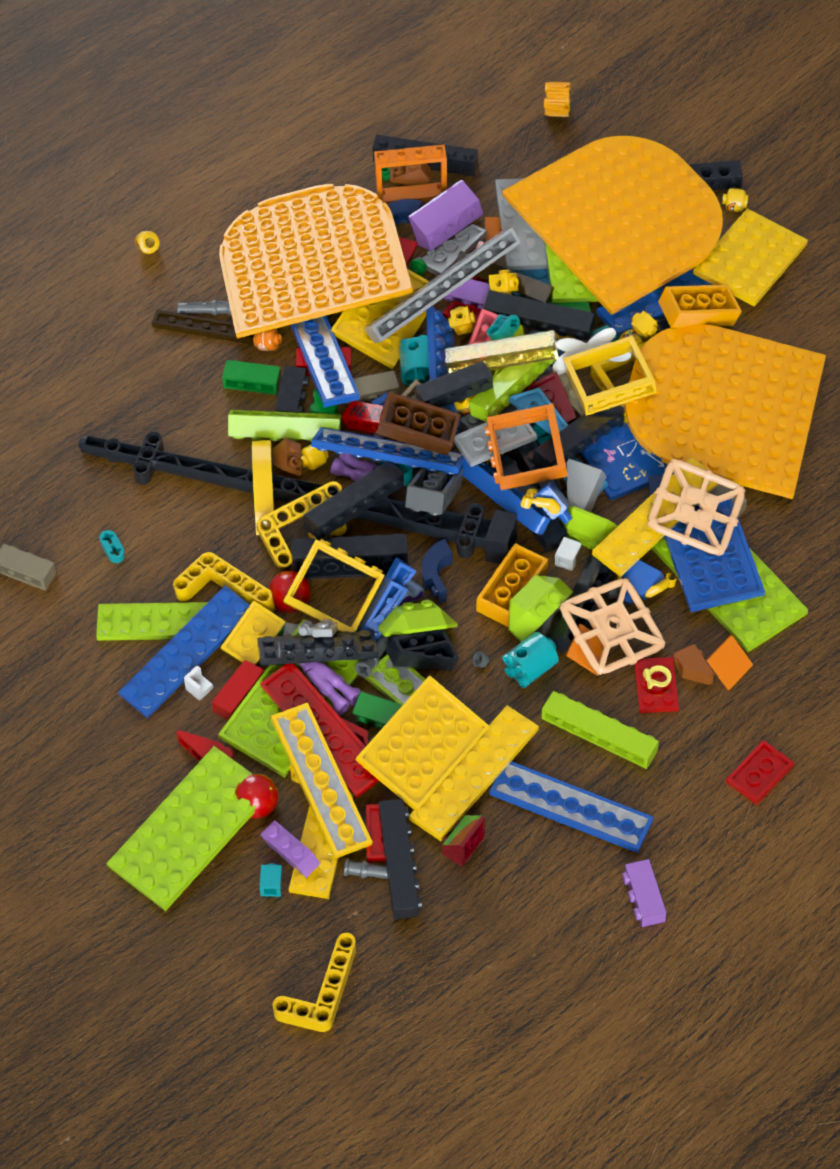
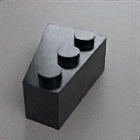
M445 629L393 637L386 649L393 666L452 671L459 660V656Z

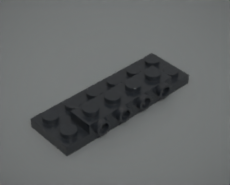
M368 630L360 632L344 631L335 633L333 637L284 635L282 637L265 636L257 638L261 665L378 658V647L374 631Z

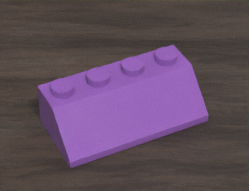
M460 180L408 217L418 246L432 251L481 217L483 211L479 199L465 182Z

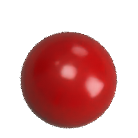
M284 571L277 574L271 580L268 589L272 593L275 609L284 613L298 611L283 602L298 572ZM304 577L293 598L308 604L311 597V588L309 582Z
M263 774L248 775L236 787V797L238 800L244 798L250 801V806L256 805L254 814L250 817L252 819L268 816L278 804L279 793L277 786L269 777Z

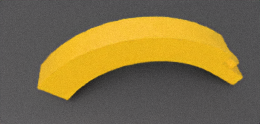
M271 440L252 441L256 526L261 517L274 511ZM263 521L260 524L263 530L271 528L267 521Z

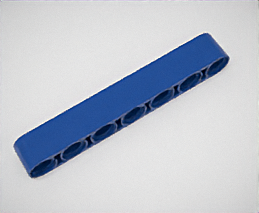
M465 460L462 467H464L463 476L507 512L517 514L518 520L531 531L540 535L544 534L551 518L541 507H536L535 504H531L530 509L521 507V500L525 496L517 488L501 490L499 483H495L493 473L496 472L484 462L470 467Z

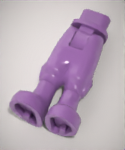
M345 453L340 454L339 458L333 461L330 472L333 475L345 476L353 481H357L378 468L379 465L366 460H358L352 454Z
M322 662L299 663L304 669L303 673L307 675L311 683L320 691V694L332 701L333 710L340 717L348 710L349 703L351 705L356 704L362 691L359 688L346 684L341 675ZM334 688L339 689L344 694L345 698L342 697L339 693H337Z

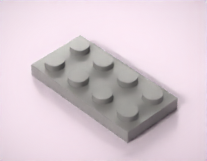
M487 422L455 435L454 443L470 467L491 459L490 457L494 456L493 452H489L487 441H490L491 438L486 436L485 426H488ZM530 424L496 430L500 455L537 440V434Z

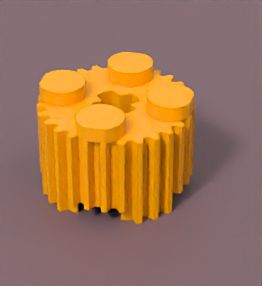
M570 82L545 83V116L569 117Z

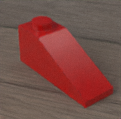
M181 730L176 732L178 743L198 762L202 760L213 746L234 760V752L220 742Z

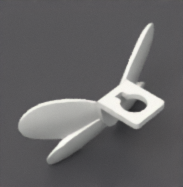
M604 329L594 335L587 343L573 338L558 340L557 347L565 351V353L554 362L552 367L553 373L557 372L559 375L566 373L563 358L612 343L611 340L616 335L615 329ZM632 352L609 359L608 361H626L631 358Z

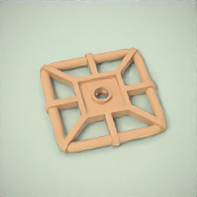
M670 460L661 484L656 489V497L647 524L649 528L681 541L683 545L688 544L717 556L723 555L728 547L733 529L738 524L737 518L744 500L745 489L733 481L713 474L709 469L706 471L684 461ZM680 468L704 478L700 489L688 485ZM673 472L682 488L680 497L667 492ZM709 480L733 490L720 496L705 492ZM736 497L730 517L716 512L718 503ZM663 499L677 504L674 513L656 518ZM692 505H698L701 508V510L699 509L698 511H694V507ZM713 519L727 525L720 544L710 527ZM677 520L687 524L685 533L681 534L662 526V524ZM692 527L704 531L711 545L691 538Z
M627 578L614 580L597 588L592 587L589 591L561 603L560 610L575 637L574 641L576 644H579L597 674L609 673L628 664L633 665L638 660L657 653L665 646L662 634L650 615L651 611L645 607L636 589ZM620 587L617 602L607 606L601 594ZM626 590L639 610L630 615L623 605ZM592 598L595 600L599 610L589 612L574 605ZM570 613L588 619L594 630L582 634ZM640 617L643 618L653 636L639 631L633 620ZM610 621H611L613 624H615V623L617 624V626L615 627V629L612 628V627H610ZM598 636L604 647L599 663L586 642L587 639ZM637 638L653 646L634 653L627 641ZM620 644L626 657L605 665L609 649Z

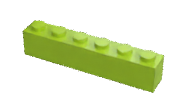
M539 339L534 340L493 379V388L478 393L469 401L471 416L487 422V417L498 415L510 404L509 399L511 396L520 394L544 370L556 360L554 345Z
M230 410L228 415V436H233L234 439L251 437L253 440L270 438L272 441H279L281 438H287L294 442L299 441V439H307L308 442H312V439L321 427L341 431V414Z
M553 691L542 708L543 720L645 769L648 768L658 751L659 741L653 736L645 735L634 727H628L615 718L603 715L598 710H592L581 702L569 699L562 693Z

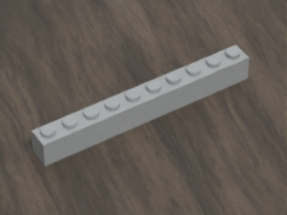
M512 227L502 230L364 329L374 343L382 342L521 243L520 239Z

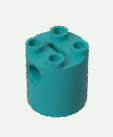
M420 335L419 337L402 339L399 347L402 382L409 386L415 380L421 384L430 381L428 336Z
M534 632L502 656L506 665L505 673L510 678L514 677L522 688L527 687L558 663L559 658L555 643L549 637L539 632Z

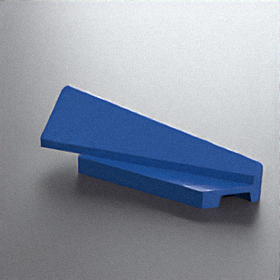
M395 558L356 632L362 630L374 631L375 639L378 640L381 633L378 631V626L396 606H399L408 591L405 585L416 573L414 568L399 558Z

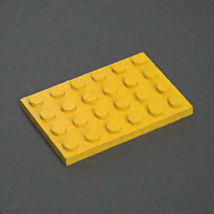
M747 208L718 241L710 256L694 268L693 274L712 285H729L735 297L755 307L805 248L808 240Z
M407 269L413 293L429 283L428 280ZM413 293L345 310L331 331L337 338L393 370L400 359L399 347L401 340L414 337L426 318V310L379 343H374L364 328Z
M429 675L355 760L400 799H403L413 810L417 811L490 726Z

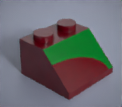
M465 815L461 821L458 820L453 827V832L449 836L446 835L441 843L442 855L463 867L485 838V817Z

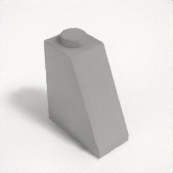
M568 459L567 501L570 503V506H575L591 513L607 476L601 469Z

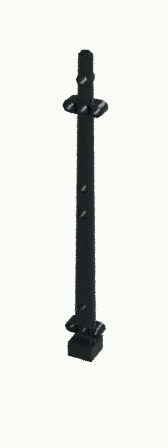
M158 432L148 433L142 446L122 443L116 438L103 439L84 435L79 440L78 447L82 453L107 458L110 462L119 461L132 464L135 481L140 485L148 484L155 470L254 494L253 470L165 452L162 436ZM272 474L273 499L292 502L323 486L322 484ZM329 487L328 493L334 496L337 494V489ZM314 495L311 497L312 503H321L319 496ZM385 498L376 503L372 508L362 512L358 517H355L377 524L456 542L457 554L462 558L471 557L475 547L485 549L486 561L496 564L502 563L518 537L517 514L495 509L492 520L484 519V508L478 503L469 505L465 514L445 510L442 515H431L426 511H413L411 508L405 507L406 502Z

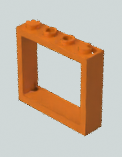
M445 145L374 152L376 194L386 204L402 199L430 202L447 190ZM440 162V183L382 188L381 168Z
M553 403L487 417L488 426H485L486 436L491 438L487 442L489 452L494 454L490 458L492 467L497 470L493 474L495 483H499L501 490L568 477ZM549 419L558 465L504 476L496 430Z

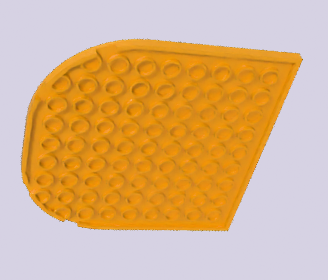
M612 136L593 141L502 190V196L611 315L702 263L717 246L722 231V210L716 195L707 183L677 153L660 143L641 137Z
M319 185L259 202L257 207L250 211H244L232 222L224 234L222 245H220V262L237 338L413 293L390 208L379 199L377 194L355 185Z
M707 324L668 328L649 339L640 351L655 380L656 393L624 403V411L628 420L627 424L639 444L647 452L654 453L662 458L661 461L669 464L670 460L673 459L687 462L692 457L711 470L712 473L741 486L793 499L826 355ZM635 360L629 383L645 378L637 360Z

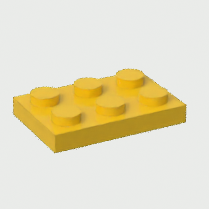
M253 601L220 648L241 663L247 660L257 665L260 661L257 638L265 636L277 637L286 621Z

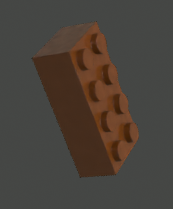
M388 392L383 404L376 434L448 456L453 446L460 414Z

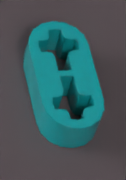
M111 530L103 531L99 539L108 559L112 563L122 562L125 558V552L118 537ZM109 538L112 543L109 544V542L105 539ZM115 549L119 555L113 554V550Z

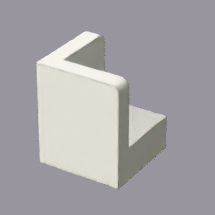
M564 537L555 554V565L573 571L576 555L581 547V543Z
M196 666L184 677L186 690L199 701L213 689V684L202 676L199 666Z

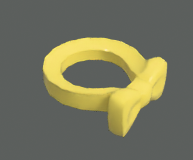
M656 665L650 670L646 668L643 671L648 689H652L653 685L657 687L667 686L672 678L670 671L663 666ZM655 671H660L666 675L667 680L658 682L651 679V675Z

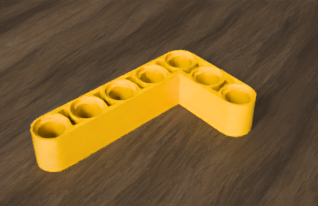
M329 482L259 519L256 526L257 531L278 568L285 569L292 562V554L279 529L304 517V514L320 505L312 503V496H319L321 503L332 497L328 493L329 487H335L337 493L342 491L339 483ZM301 504L304 507V512H296L294 506ZM285 513L287 520L284 522L279 521L277 514ZM261 522H269L271 528L263 530L260 526ZM271 538L278 539L279 546L272 547L269 540ZM280 555H286L288 557V563H280L278 557Z
M211 552L203 553L173 582L176 597L181 602L189 601L212 580L222 588L224 586L228 587L249 605L255 601L271 612L275 607L273 596L269 589Z
M342 933L337 938L316 1004L279 996L273 1001V1012L276 1020L319 1032H326L331 1029L356 953V941L352 934ZM344 944H350V945H351L350 947H347V948H346V947H342ZM338 962H344V963H345V964L342 965V966L336 965ZM333 980L339 981V983L332 984L330 982ZM328 998L333 999L330 1003L324 1002ZM280 1007L287 1008L285 1011L278 1010ZM300 1012L307 1013L305 1016H299L298 1014ZM321 1017L328 1018L326 1021L318 1020Z

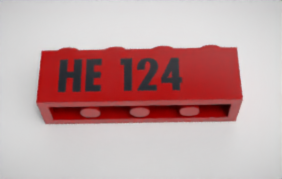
M352 401L341 417L349 430L376 434L383 406Z

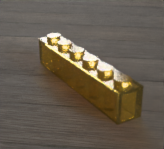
M552 330L446 348L445 358L449 374L480 361H484L488 369L493 370L558 359V348L555 332Z

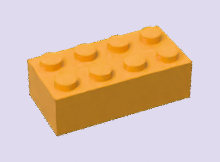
M729 285L665 287L658 301L671 328H681L696 324L718 327L734 326L741 313V309Z
M515 543L477 597L476 611L509 627V601L535 575L546 576L548 573V559Z

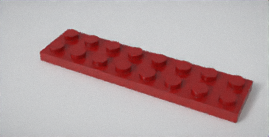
M294 663L285 664L260 683V687L282 712L305 703L309 704L343 780L356 799L379 782L375 776L355 760L366 746Z

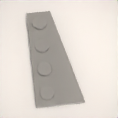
M472 224L457 233L454 239L446 240L441 244V247L436 250H429L426 256L416 259L424 260L427 265V271L439 276L454 265L460 251L470 253L478 245L479 241H482L487 236V230Z

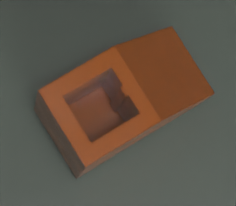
M427 163L390 167V181L409 186L425 184L431 181V168Z
M285 438L273 449V464L284 471L300 476L301 444Z
M695 644L674 653V666L682 678L707 685L713 684L715 672L707 664L702 650H698Z

